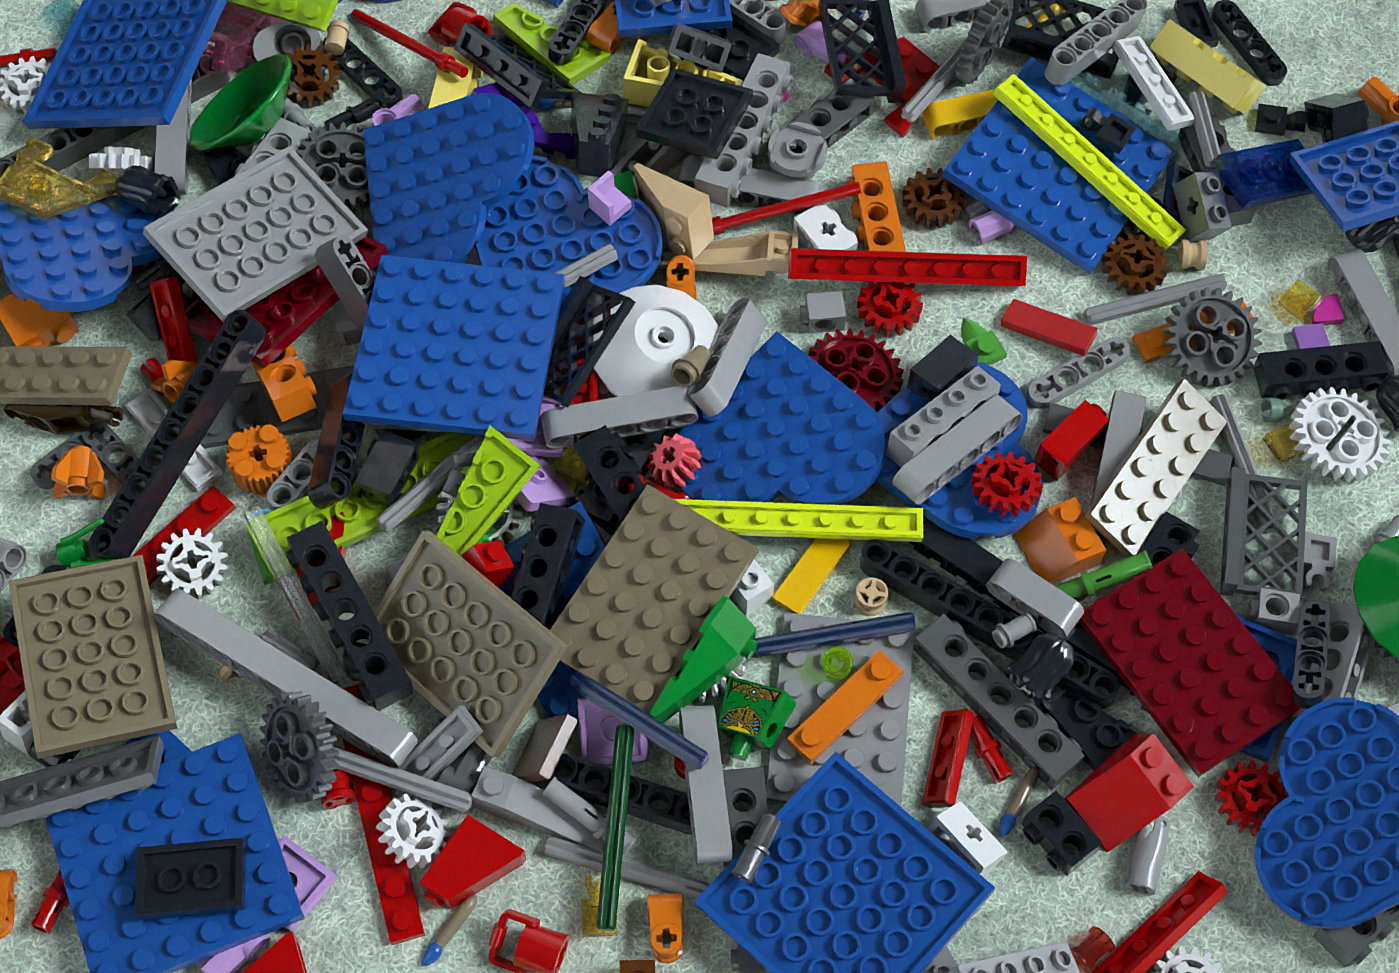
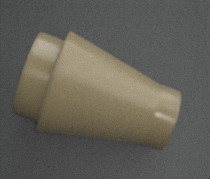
M697 345L692 351L675 360L671 369V377L674 382L682 387L697 384L707 362L711 358L710 351L705 346Z

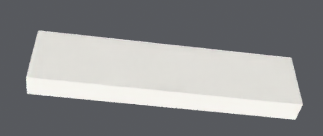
M1140 35L1116 40L1112 48L1166 129L1171 131L1192 126L1195 116Z
M151 388L125 405L126 409L151 438L169 412V408ZM199 444L182 474L197 491H200L221 476L223 471Z

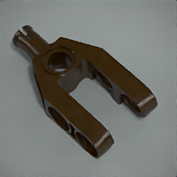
M6 404L3 408L10 418H20L25 421L24 424L56 435L91 430L96 421L117 427L120 423L112 420V418L122 421L124 416L122 408L111 405H57L52 407L49 405Z

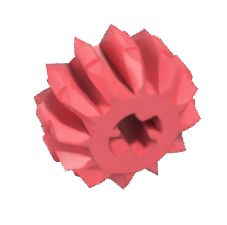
M675 434L672 439L664 435L662 444L654 443L656 450L653 453L647 454L649 460H651L647 467L653 474L652 476L656 482L674 489L677 484L685 488L688 478L695 480L693 472L702 469L698 462L702 456L691 439L684 438L678 434Z

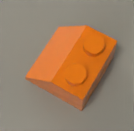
M14 293L0 300V321L15 346L51 347L58 342L65 343L69 341L75 333L79 332L70 312L42 309L41 303H36L30 299L23 301Z
M1076 497L1046 508L1023 528L1014 533L1035 574L1051 584L1100 565L1106 552V548L1092 524L1084 517L1085 512Z

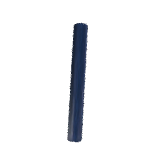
M906 612L757 637L755 641L758 642L755 652L757 656L762 657L911 632L916 627L915 617L913 613Z
M576 671L570 677L571 689L631 726L693 768L700 770L709 759L707 751L612 690L579 671Z

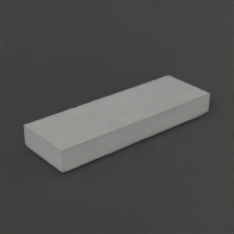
M458 706L408 755L399 769L434 780L484 731L465 706ZM404 792L405 794H407V795L410 797V799H412V798L415 796V795H412V794H409V793Z

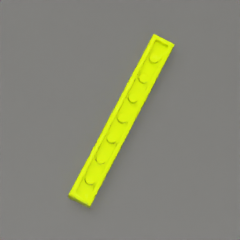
M1015 74L1011 75L994 90L993 95L1144 233L1151 239L1156 240L1155 243L1163 247L1164 251L1185 233L1186 229Z
M674 499L735 535L853 540L880 539L883 541L922 542L923 508Z

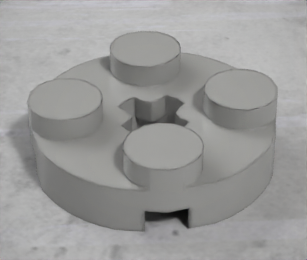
M794 122L789 123V127L782 130L778 128L769 139L768 156L770 166L773 170L786 176L810 179L814 177L816 171L820 170L826 161V140L824 141L821 137V132L816 127L807 123ZM797 146H800L803 153L797 154L790 149H796Z

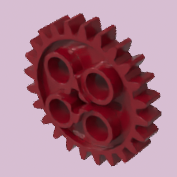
M848 328L846 335H843L839 329H836L834 337L829 333H825L823 341L817 339L814 347H810L808 356L865 400L877 412L901 391L904 379L901 377L904 369L898 368L901 361L900 358H892L895 350L884 349L885 340L877 344L874 342L875 334L865 338L864 331L860 330L858 336H856L851 328Z

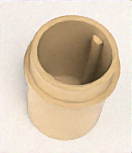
M340 20L330 22L324 45L326 52L330 51L332 55L344 53L346 41L350 34L349 26L345 22Z

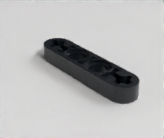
M577 0L550 40L548 58L552 62L565 65L573 60L586 40L589 27L604 12L606 0H594L592 6L589 3L593 0ZM584 15L589 17V19H580L577 16ZM572 31L578 33L579 35L570 36L566 34V32Z
M1230 0L1216 2L1211 13L1213 22L1263 83L1269 86L1280 85L1287 73L1285 63L1234 2ZM1243 30L1248 36L1238 37L1233 31ZM1257 49L1261 51L1264 56L1255 57L1251 55L1249 51ZM1270 69L1272 72L1277 71L1278 75H1276L1275 73L1269 74L1268 70Z
M326 37L324 38V41H323V47H324V45H325ZM348 38L344 53L332 55L331 61L337 60L339 68L367 95L374 97L380 107L390 109L403 99L400 86ZM351 60L362 62L355 68L347 66V63ZM375 76L379 78V81L375 84L365 83L368 77ZM385 88V91L391 96L395 95V98H385L384 91L382 89Z
M1320 601L1306 602L1300 609L1292 699L1297 706L1304 709H1309L1323 702L1331 611L1327 604ZM1312 615L1319 616L1318 626L1311 625ZM1314 637L1321 640L1322 643L1312 646L1305 643L1304 640ZM1306 662H1312L1320 668L1309 671L1301 665ZM1305 682L1312 683L1311 694L1304 693Z

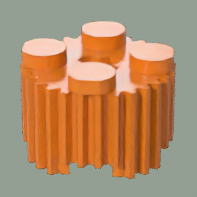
M270 424L264 425L262 428H260V425H257L256 428L251 426L250 430L245 428L243 433L236 432L228 440L229 447L226 449L228 452L226 454L227 465L237 486L241 487L243 491L247 490L249 494L253 492L254 495L261 494L264 497L271 485L294 460L287 439L284 438L283 434L279 433L276 427Z

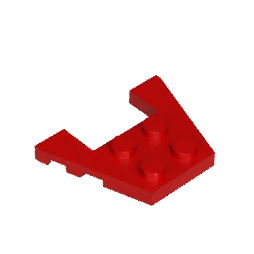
M905 37L898 38L897 41L907 86L900 99L902 104L887 115L884 121L902 138L906 136L913 123L901 117L902 108L940 67ZM870 53L863 56L865 60L874 66L878 63V59ZM846 57L844 64L847 65L852 61V59ZM857 63L851 68L858 74L862 71L866 74L868 73L867 70ZM830 64L825 66L824 72L832 78ZM846 74L841 78L842 84L850 79ZM873 75L871 76L872 79H874L878 84L883 86L882 81H880Z

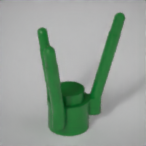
M103 518L95 520L72 535L60 538V543L56 544V554L62 566L65 568L69 566L76 568L118 560L85 561V558L90 556L89 540L78 539L103 524Z

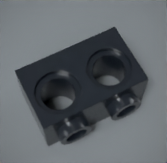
M1166 511L1140 553L1144 550L1147 551L1152 566L1155 565L1153 562H1161L1182 548L1192 559L1200 544L1195 542L1200 530ZM1169 538L1177 539L1181 544H1174Z
M1057 791L1053 792L1025 814L1021 823L1024 827L1022 831L1028 841L1033 845L1039 844L1047 853L1045 857L1050 866L1058 872L1062 870L1066 876L1098 852L1103 843ZM1039 818H1050L1054 822L1055 827H1044L1040 823ZM1062 844H1073L1077 848L1078 854H1068L1063 849Z

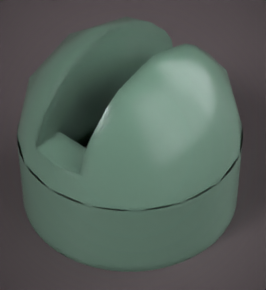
M1268 397L1263 400L1261 405L1262 413L1270 410L1269 417L1263 416L1264 422L1275 423L1282 421L1287 414L1283 413V408H1287L1284 401Z

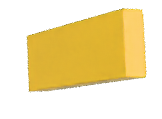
M816 538L772 596V601L790 613L802 614L850 549L852 541L848 539Z

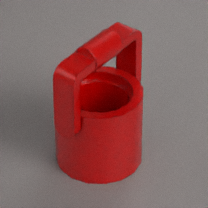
M453 2L428 30V34L434 41L449 46L450 44L456 45L464 24H473L483 33L491 35V26L489 21L484 16L477 14L472 7L460 2Z
M507 909L501 914L498 923L494 924L489 941L491 949L488 959L491 964L515 973H526V971L532 973H558L567 951L569 936L540 926V920L535 917ZM508 919L526 924L518 941L513 961L498 956L508 929Z

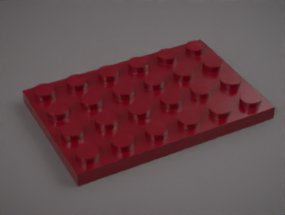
M368 237L355 243L370 270L380 263L381 255H389L386 245ZM319 265L245 309L248 314L259 321L266 329V337L253 357L252 362L266 368L340 300ZM199 296L185 309L190 332L212 342L224 322L211 309L206 307Z
M1183 548L1154 565L1153 569L1146 570L1086 607L1084 614L1078 621L1198 778L1304 709L1297 706L1292 699V684Z

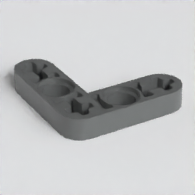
M96 421L91 430L75 433L38 460L32 466L31 477L39 488H53L56 482L52 481L51 477L47 479L45 476H42L41 472L46 469L52 474V468L56 465L54 461L60 460L66 451L75 446H86L98 455V459L123 485L129 476L125 469L130 466L132 470L139 458L106 423ZM95 432L102 434L108 444L103 447L100 441L96 438L94 439L92 435ZM116 451L125 453L122 461L118 463L109 462V457L112 453Z

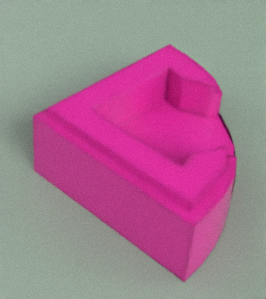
M1338 294L1327 296L1318 303L1312 316V324L1323 323L1324 326L1342 324L1345 319Z

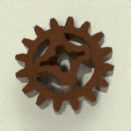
M310 44L306 45V50L304 51L299 46H295L296 54L286 53L291 59L292 70L296 74L294 82L292 83L291 79L289 81L287 97L291 100L296 96L299 106L302 105L304 100L308 101L309 107H313L316 100L321 105H324L323 98L327 96L333 99L332 89L339 90L340 88L339 82L336 81L341 79V71L337 70L339 63L337 60L331 61L333 57L330 51L323 54L322 46L320 45L315 51L311 49ZM326 69L329 72V78L327 82L323 77Z
M927 168L925 175L917 171L915 179L909 177L907 179V186L903 188L902 207H907L906 215H915L916 224L921 220L926 221L925 226L929 228L931 222L936 223L938 228H941L943 221L951 225L953 218H960L961 212L965 208L966 192L942 176V168H939L937 173H933L931 168Z
M1128 234L1126 241L1118 237L1115 244L1110 243L1102 261L1104 263L1102 272L1109 274L1107 282L1115 281L1117 283L1115 288L1117 291L1122 287L1127 288V295H1130L1132 290H1137L1139 295L1144 293L1145 289L1150 292L1155 290L1156 285L1161 287L1169 270L1167 266L1169 257L1162 256L1163 247H1154L1156 240L1152 239L1146 242L1142 234L1136 240L1132 234Z

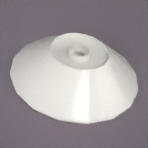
M661 285L634 287L619 293L630 297L636 303L593 369L607 390L616 397L679 386L671 377L673 362L692 351L697 345H702L709 349L719 329V325L705 306L683 291ZM621 304L611 309V315L616 313ZM602 314L593 319V325L603 320ZM603 330L594 335V341L600 338ZM658 337H664L667 343L660 342Z

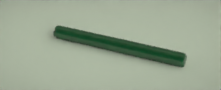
M617 725L615 732L596 922L597 928L604 931L615 930L635 733L634 729L629 725Z

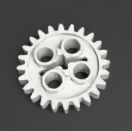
M1330 387L1326 393L1321 388L1315 394L1310 392L1295 407L1296 410L1290 416L1293 421L1289 424V428L1295 431L1290 436V439L1299 441L1294 449L1305 452L1301 460L1311 459L1313 461L1311 469L1314 470L1317 467H1321L1323 477L1331 472L1333 473L1334 481H1338L1342 476H1344L1347 483H1350L1354 477L1361 481L1365 476L1370 477L1385 463L1384 459L1390 453L1386 448L1391 444V441L1385 439L1390 431L1380 427L1385 422V419L1375 418L1374 415L1378 411L1377 408L1371 410L1366 408L1368 405L1367 399L1360 403L1357 401V393L1347 397L1345 389L1336 394L1334 388ZM1352 418L1354 420L1352 425L1341 436L1335 446L1330 451H1327L1326 446L1341 430V427L1348 419Z

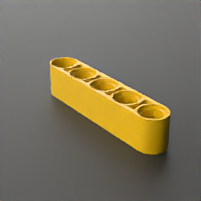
M995 89L930 103L922 112L930 137L934 140L937 136L946 134L947 136L962 134V131L976 129L998 101L993 95Z

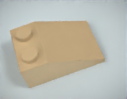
M636 163L634 165L638 197L656 216L662 231V240L674 253L686 255L694 260L714 239L709 195Z

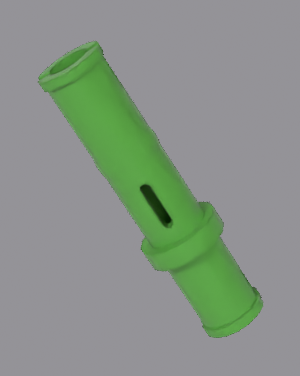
M1144 550L1139 554L1114 562L1090 573L1087 570L1081 572L1080 577L1060 585H1055V587L1073 599L1087 594L1091 597L1096 595L1097 590L1124 581L1148 569H1153L1147 551Z

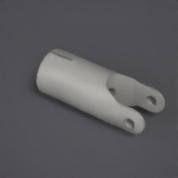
M1160 816L1155 820L1152 831H1148L1146 826L1139 831L1125 881L1126 889L1146 896L1155 894L1170 828L1169 820L1165 816Z

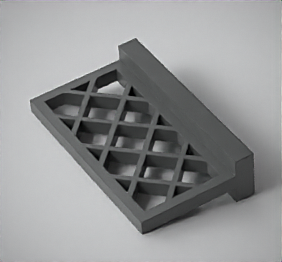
M1232 467L1226 486L1220 594L1233 596L1234 593L1256 596L1260 588L1300 594L1301 601L1308 481L1246 474L1245 468ZM1249 484L1261 485L1269 494L1257 501L1249 493ZM1285 488L1299 490V500L1289 505L1279 493ZM1271 498H1274L1284 509L1274 518L1262 506ZM1255 510L1267 521L1266 524L1257 530L1247 521V516ZM1287 514L1297 523V529L1290 534L1278 524V521ZM1269 527H1272L1283 538L1272 547L1260 535ZM1246 530L1250 534L1248 537H1246ZM1253 539L1265 550L1256 559L1245 550V545ZM1286 543L1296 552V558L1288 564L1276 552L1277 549ZM1269 555L1281 567L1271 576L1258 564ZM1244 560L1248 562V565H1246L1245 567ZM1251 568L1264 580L1257 586L1243 584L1244 573ZM1286 572L1294 581V591L1281 589L1274 580Z

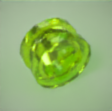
M832 647L827 650L822 663L824 674L836 681L848 677L853 663L852 655L842 647ZM832 658H837L839 662L845 661L842 669L838 670L836 665L830 666Z

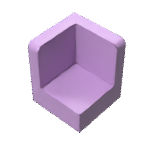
M607 171L588 187L589 208L608 225H612L632 208L631 200L614 186V174L610 171Z

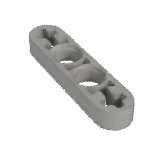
M1108 338L1089 349L1085 357L1078 355L1034 380L1027 392L1028 402L1038 409L1050 407L1051 403L1059 402L1123 365L1129 356L1130 346L1122 338ZM1111 347L1114 350H1121L1120 356L1114 353L1108 356L1107 360L1105 361L1104 357H1106L1109 354ZM1086 361H1092L1098 365L1099 369L1095 372H1089L1084 369L1082 364ZM1068 375L1073 378L1074 384L1064 386L1059 383L1058 377ZM1052 383L1053 388L1048 391L1046 398L1042 395L1035 396L1037 389L1040 392H1044L1050 388Z

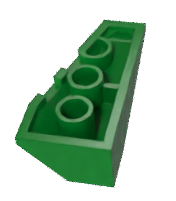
M722 595L699 629V632L702 634L699 637L696 649H687L682 658L683 661L679 668L680 676L674 675L670 678L650 711L649 715L658 721L666 722L679 712L680 707L687 706L735 670L744 658L750 659L758 645V642L755 641L756 627L728 597Z

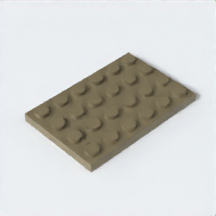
M647 484L550 629L555 636L568 646L559 662L575 672L579 671L649 714L670 678L674 675L679 676V668L687 649H696L699 637L702 634L699 632L702 624L722 595L728 598L731 596L759 553L758 547Z
M423 530L374 611L378 622L410 677L412 687L446 717L458 706H465L484 731L474 742L492 758L500 757L568 648L563 641L431 531ZM361 639V640H360L361 642H363V643H365V644H368V643H369V641H367V640H365V639Z
M143 555L8 581L35 752L38 759L177 729L156 620L153 616L154 610Z

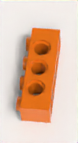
M887 161L852 165L851 177L846 178V185L859 182L862 192L853 195L854 201L851 202L852 217L859 221V226H856L858 244L863 243L864 250L906 252Z
M292 344L266 368L251 361L281 422L316 408L312 395L316 394L317 390L310 376L303 377L307 375L301 359H294L297 354Z

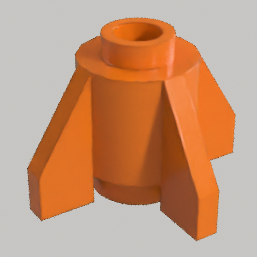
M169 360L161 365L164 377L150 383L152 389L160 392L164 391L168 400L174 403L198 363Z
M73 447L66 451L52 468L51 480L56 482L53 497L60 499L68 496L69 493L73 495L88 494L89 497L96 500H104V470L98 460V455L89 447Z

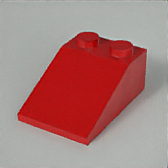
M1154 733L1134 734L1064 799L1103 842L1101 847L1106 852H1109L1170 810L1194 786Z

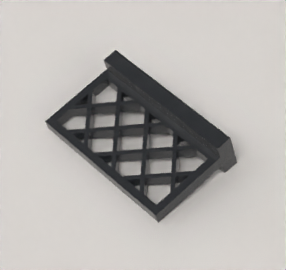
M819 0L818 8L835 95L887 96L888 103H899L907 83L889 0ZM828 9H836L843 15L837 20L828 13ZM867 10L869 17L863 20L854 11ZM847 18L859 26L855 31H852L843 24ZM835 29L847 36L843 42L832 35ZM862 30L873 36V40L870 43L858 35ZM851 41L863 48L859 54L847 46ZM840 51L852 59L847 65L837 58V54ZM870 53L878 59V63L874 66L865 60L863 56ZM856 63L868 71L863 77L851 69ZM846 74L856 84L854 86L842 85L841 78ZM873 75L882 81L883 86H874L867 80Z
M1015 0L1012 16L1010 17L1001 47L1049 62L1053 50L1087 24L1081 23L1076 15L1077 13H1087L1093 20L1106 9L1079 0H1037L1038 4L1028 8L1024 0ZM1052 4L1061 5L1065 12L1055 16L1049 6ZM1043 9L1049 19L1038 23L1032 13ZM1026 16L1032 26L1027 28L1017 25L1015 22L1017 19ZM1069 17L1075 28L1065 31L1059 21ZM1053 24L1059 35L1046 34L1042 28ZM1111 48L1113 50L1112 54L1106 52L1082 72L1110 79L1117 66L1119 57L1114 49Z
M464 24L454 50L530 108H538L541 99L571 100L572 92L582 93L507 36L485 34L473 24Z
M582 276L578 278L560 306L543 394L544 398L566 408L569 407L636 302L634 300L597 286ZM621 304L616 313L611 315V309ZM602 314L603 320L593 325V319ZM603 330L600 338L594 341V335ZM585 340V347L576 351V345ZM586 357L583 364L577 367V361ZM568 366V373L560 377V370ZM569 383L563 395L560 396V387Z

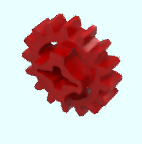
M867 281L866 288L861 287L857 299L858 318H865L864 326L866 328L871 325L875 326V334L879 333L880 330H885L886 337L890 336L891 331H895L898 336H901L903 328L911 331L913 323L919 322L923 303L920 302L922 294L921 292L914 293V283L907 286L904 282L874 283ZM907 309H909V311H908L905 315L902 316L901 313H905V312L907 311Z
M996 452L994 460L989 456H985L983 464L977 463L971 480V485L974 486L972 494L973 496H980L978 501L980 506L986 503L990 505L988 512L992 513L995 509L1000 510L1001 517H1005L1006 512L1011 511L1014 517H1018L1020 509L1028 513L1030 512L1031 505H1037L1043 488V484L1040 483L1042 475L1041 473H1034L1036 466L1034 463L1024 464V456L1017 460L1014 459L1013 452H1009L1007 458H1003L1000 452Z
M1251 760L1245 769L1244 765L1239 762L1234 767V771L1229 768L1223 775L1224 779H1220L1216 786L1220 792L1216 794L1215 801L1223 802L1218 813H1227L1229 815L1226 821L1227 825H1231L1234 822L1238 823L1239 833H1242L1247 827L1250 828L1251 835L1256 836L1266 817L1254 818V815L1259 813L1269 814L1276 805L1287 798V795L1284 794L1282 783L1277 781L1280 776L1279 771L1271 775L1268 773L1269 765L1266 763L1261 769H1258L1255 761ZM1243 779H1253L1248 782L1243 781ZM1250 793H1253V794L1256 795L1255 801H1257V802H1254V801L1251 800L1252 794H1250Z

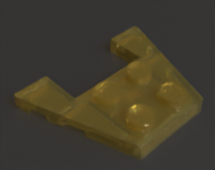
M33 136L26 140V147L24 150H19L16 155V162L13 166L9 165L0 178V199L42 219H48L117 194L115 189L117 175L104 169L85 183H82L43 165L44 161L53 156V146Z

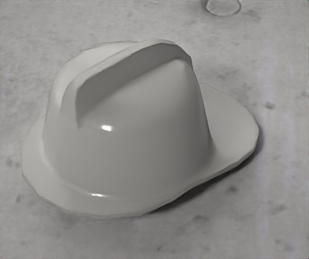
M288 21L269 26L261 30L254 39V57L257 61H260L275 54L286 55L289 52L294 55L296 54L295 46H299L304 51L307 44H310L311 49L315 51L321 44L320 34L318 30Z

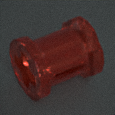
M1092 926L1088 930L1089 935L1077 947H1070L1075 962L1087 973L1094 971V964L1106 952L1112 953L1115 950V945L1111 938L1096 926Z

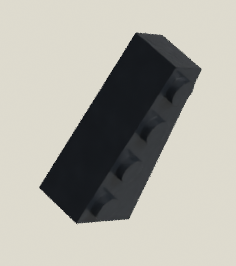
M572 92L570 127L572 128V139L574 140L573 147L577 174L601 177L611 170L626 133L628 99L621 98L617 94H605L603 96Z

